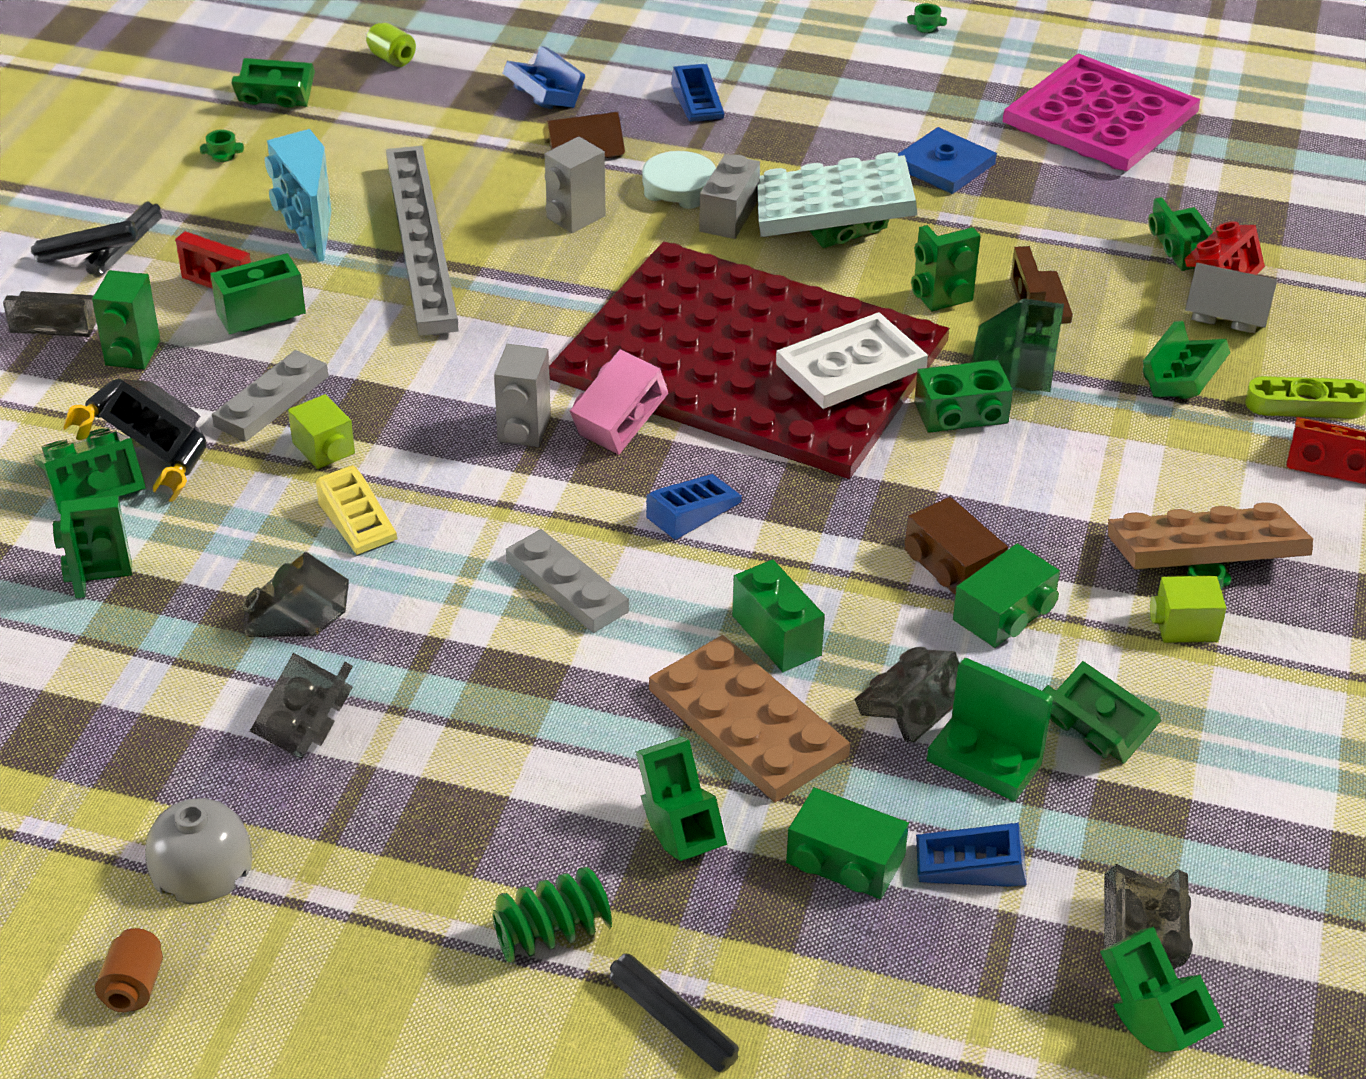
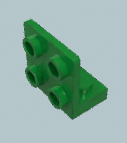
M110 427L90 431L89 436L85 439L86 441L74 444L68 443L67 439L41 446L43 453L34 455L33 458L35 464L45 471L55 507L59 514H61V501L114 495L119 497L146 489L130 437L117 432V430L110 431Z
M963 658L958 665L952 717L928 747L927 761L1015 802L1042 765L1053 697L988 666H984L969 658Z

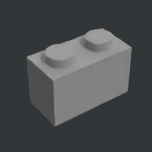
M577 137L546 152L547 218L567 231L574 233L606 216L605 151L581 137Z
M725 154L700 192L699 232L736 239L758 202L757 184L760 182V161L747 159L742 155Z
M1196 263L1185 311L1193 312L1191 320L1215 324L1217 317L1233 321L1231 326L1233 329L1255 333L1257 326L1266 328L1277 279Z
M506 344L494 373L498 442L539 447L551 417L549 350L547 348Z

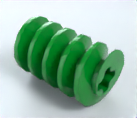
M589 867L579 868L576 872L575 880L568 873L558 875L555 886L549 880H541L536 885L535 894L527 886L520 887L516 892L515 901L508 893L498 894L495 910H493L492 914L500 948L509 964L515 962V945L520 944L528 956L531 957L535 955L536 938L541 937L548 949L552 950L555 949V932L561 930L567 941L573 943L576 939L575 925L581 924L590 937L596 933V918L601 917L609 929L612 927L611 910L606 892L596 874Z

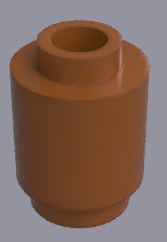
M130 928L124 930L119 937L111 942L95 984L97 997L111 1010L116 1012L136 1011L148 1004L163 962L161 942L157 936L144 929Z

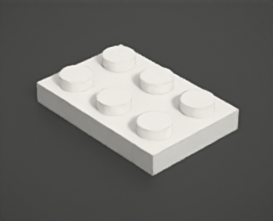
M880 312L790 345L776 352V365L823 409L916 373L917 369L927 368L928 355Z

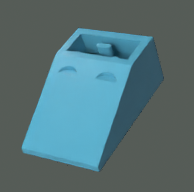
M310 129L267 140L269 156L265 157V166L273 183V188L269 189L271 204L275 211H280L283 214L287 227L290 230L296 231L302 247L305 250L309 249L318 262L324 261L332 212L325 147Z

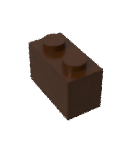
M951 496L908 515L904 549L913 560L918 561L926 568L940 585L947 587L955 596L957 585L1008 550V546Z

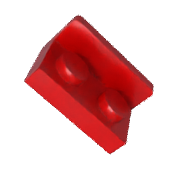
M1236 221L1218 225L1216 230L1206 240L1197 244V248L1185 258L1187 267H1196V263L1253 275H1257L1265 267L1256 225H1239Z
M186 231L175 239L182 278L212 288L210 273L251 263L250 253Z
M1296 417L1286 466L1294 470L1366 484V431Z

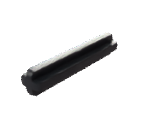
M149 201L144 202L125 220L132 221L138 230L139 236L135 239V242L129 245L92 252L84 261L87 266L86 271L90 275L94 273L98 277L103 276L162 218V214L159 211L161 207L157 203L153 205Z
M127 220L37 240L31 246V253L34 255L36 262L46 263L133 244L135 239L138 238L139 233L135 228V224Z
M624 953L618 960L613 961L610 966V979L715 1071L723 1073L735 1064L739 1057L738 1045L631 954Z

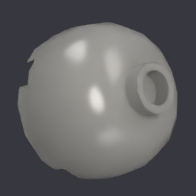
M207 798L187 799L171 805L159 814L147 834L145 862L149 877L154 888L161 894L163 889L168 893L175 894L176 901L186 904L210 902L228 895L236 888L235 880L242 876L244 870L247 876L252 868L251 841L240 816L223 803Z

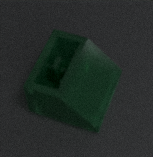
M1023 298L978 326L971 363L999 360L1011 387L1023 388L1027 391L1051 392L1064 304Z

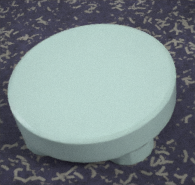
M670 151L658 154L650 158L643 166L642 182L644 195L652 201L678 202L683 208H696L700 206V192L716 167L710 159L694 152Z

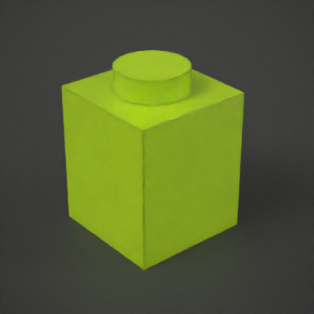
M326 394L288 409L292 443L317 470L355 454L352 421Z
M1217 576L1161 577L1158 596H1152L1150 600V618L1153 624L1159 625L1163 643L1219 642L1227 607Z

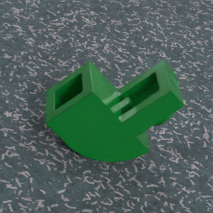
M681 736L635 751L646 793L640 795L650 826L664 850L674 858L682 861L727 845L716 796L700 786L690 740Z
M1154 927L1142 929L1100 951L1122 999L1114 1003L1113 1006L1127 1029L1147 1048L1156 1052L1181 1051L1225 1027L1201 975L1177 978Z

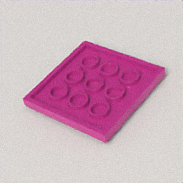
M1078 53L1005 108L1003 122L1016 127L1021 132H1029L1044 138L1051 144L1061 145L1074 150L1081 156L1091 157L1109 164L1114 169L1128 171L1199 111L1201 99Z

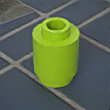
M377 23L367 33L366 43L374 55L395 67H403L412 60L416 51V43L411 35L389 23Z

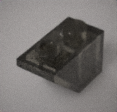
M305 551L291 564H283L277 570L273 579L262 588L256 587L248 594L242 606V610L245 613L241 633L248 637L316 636L346 612L349 579Z

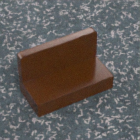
M618 111L549 120L543 128L545 144L550 143L551 150L577 137H581L605 151V158L619 157L625 153Z
M1030 246L1014 247L1010 280L1025 325L1071 323L1073 313L1058 272L1038 271Z

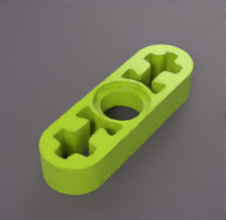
M1260 376L1249 382L1245 404L1250 411L1263 416L1354 419L1362 417L1366 413V385L1353 379ZM1299 395L1311 396L1315 398V400L1306 399Z

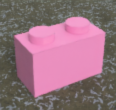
M620 349L610 362L602 366L598 377L588 389L576 398L570 413L580 436L620 455L669 393L660 368Z

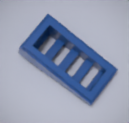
M708 64L673 66L671 85L689 122L724 119L725 113Z
M710 474L663 487L647 494L646 518L674 540H677L741 503L742 495L715 475Z
M1019 822L916 835L919 882L1001 887L1027 885L1025 850ZM934 851L944 852V863L935 864ZM955 852L965 853V861L956 862ZM977 853L986 854V858L977 859Z

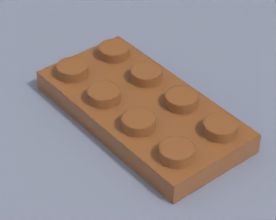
M1268 502L1257 503L1253 508L1248 509L1215 506L1208 512L1193 513L1185 509H1173L1168 511L1167 515L1149 516L1145 513L1132 512L1125 514L1123 518L1108 519V537L1134 569L1311 556L1313 550V538L1281 506Z
M724 635L717 637L649 677V691L774 803L849 757L850 742Z

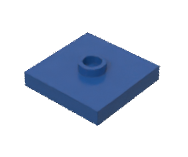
M937 127L898 153V156L905 155L910 175L953 194L995 165L997 153Z

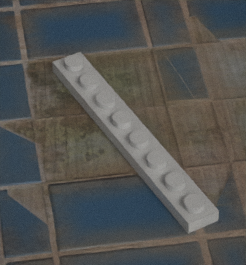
M423 146L386 149L388 171L418 336L458 332V317Z

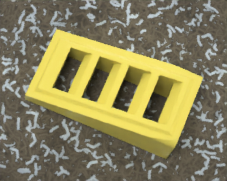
M355 466L343 468L321 476L316 480L320 507L356 555L397 540L395 529L366 480ZM372 525H375V526H376V527L371 528V529H369V530H366V531H364V532L357 533V531H359V530H361V529H364V528H367V527H369V526H372Z

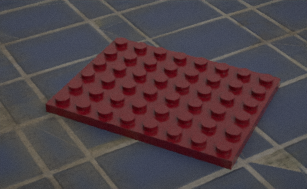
M663 241L549 365V377L552 381L586 391L598 377L602 366L610 362L621 349L661 370L669 394L652 414L851 479L916 387L917 372L823 409L776 365L777 350L880 312L928 355L927 368H929L948 342L950 328L935 324L927 319H919L899 313L891 308H882L860 301L854 297H846L823 290L818 286L803 284L787 279L782 275L770 274L745 264H737L712 254H704L682 247L676 243Z

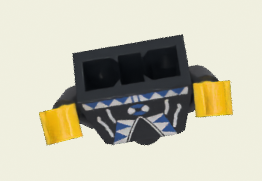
M127 379L110 381L85 402V406H71L63 425V430H66L71 425L80 426L76 439L84 440L89 436L94 417L102 418L168 464L170 463L171 467H166L161 472L152 488L153 492H156L160 485H166L171 488L173 494L169 502H173L186 485V476L191 473L206 448V438L200 428L195 426L201 416L150 381Z

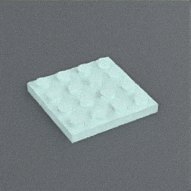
M888 152L877 155L875 160L861 161L859 158H846L840 160L838 165L823 167L821 163H811L802 166L801 170L786 172V169L783 168L765 171L764 175L760 176V182L757 184L761 237L916 216V199L905 155L898 156L897 153Z

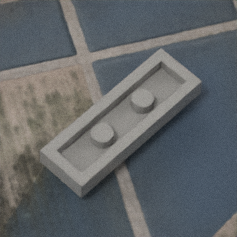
M294 350L213 412L214 427L247 442L329 377L327 364Z
M542 529L506 548L507 563L592 633L597 632L629 612V598Z

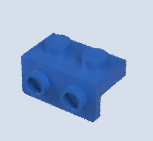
M544 46L539 48L534 64L507 61L502 73L514 82L513 86L517 90L532 95L534 103L548 109H553L554 105L574 108L585 80L583 72Z

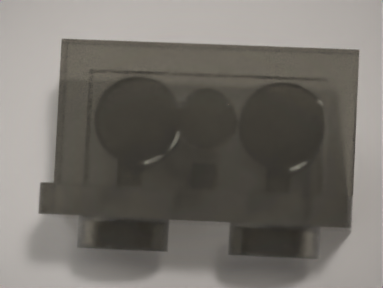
M21 291L19 296L7 295L3 301L9 331L10 333L90 337L96 324L92 303L94 295Z
M921 646L905 651L900 655V661L887 672L874 677L869 683L870 686L854 699L862 716L896 719L904 741L916 742L953 709L957 671L960 663L955 651L927 650Z
M293 652L252 725L250 732L303 759L312 742L321 746L330 732L335 720L327 715L331 708L339 712L353 686L345 681L353 665L344 661L337 675H334Z
M1115 864L1104 874V949L1142 929L1154 927L1173 969L1175 970L1177 967L1183 966L1189 959L1193 948V941L1190 938L1189 911L1191 908V897L1189 896L1188 873L1176 869L1160 884L1118 864Z

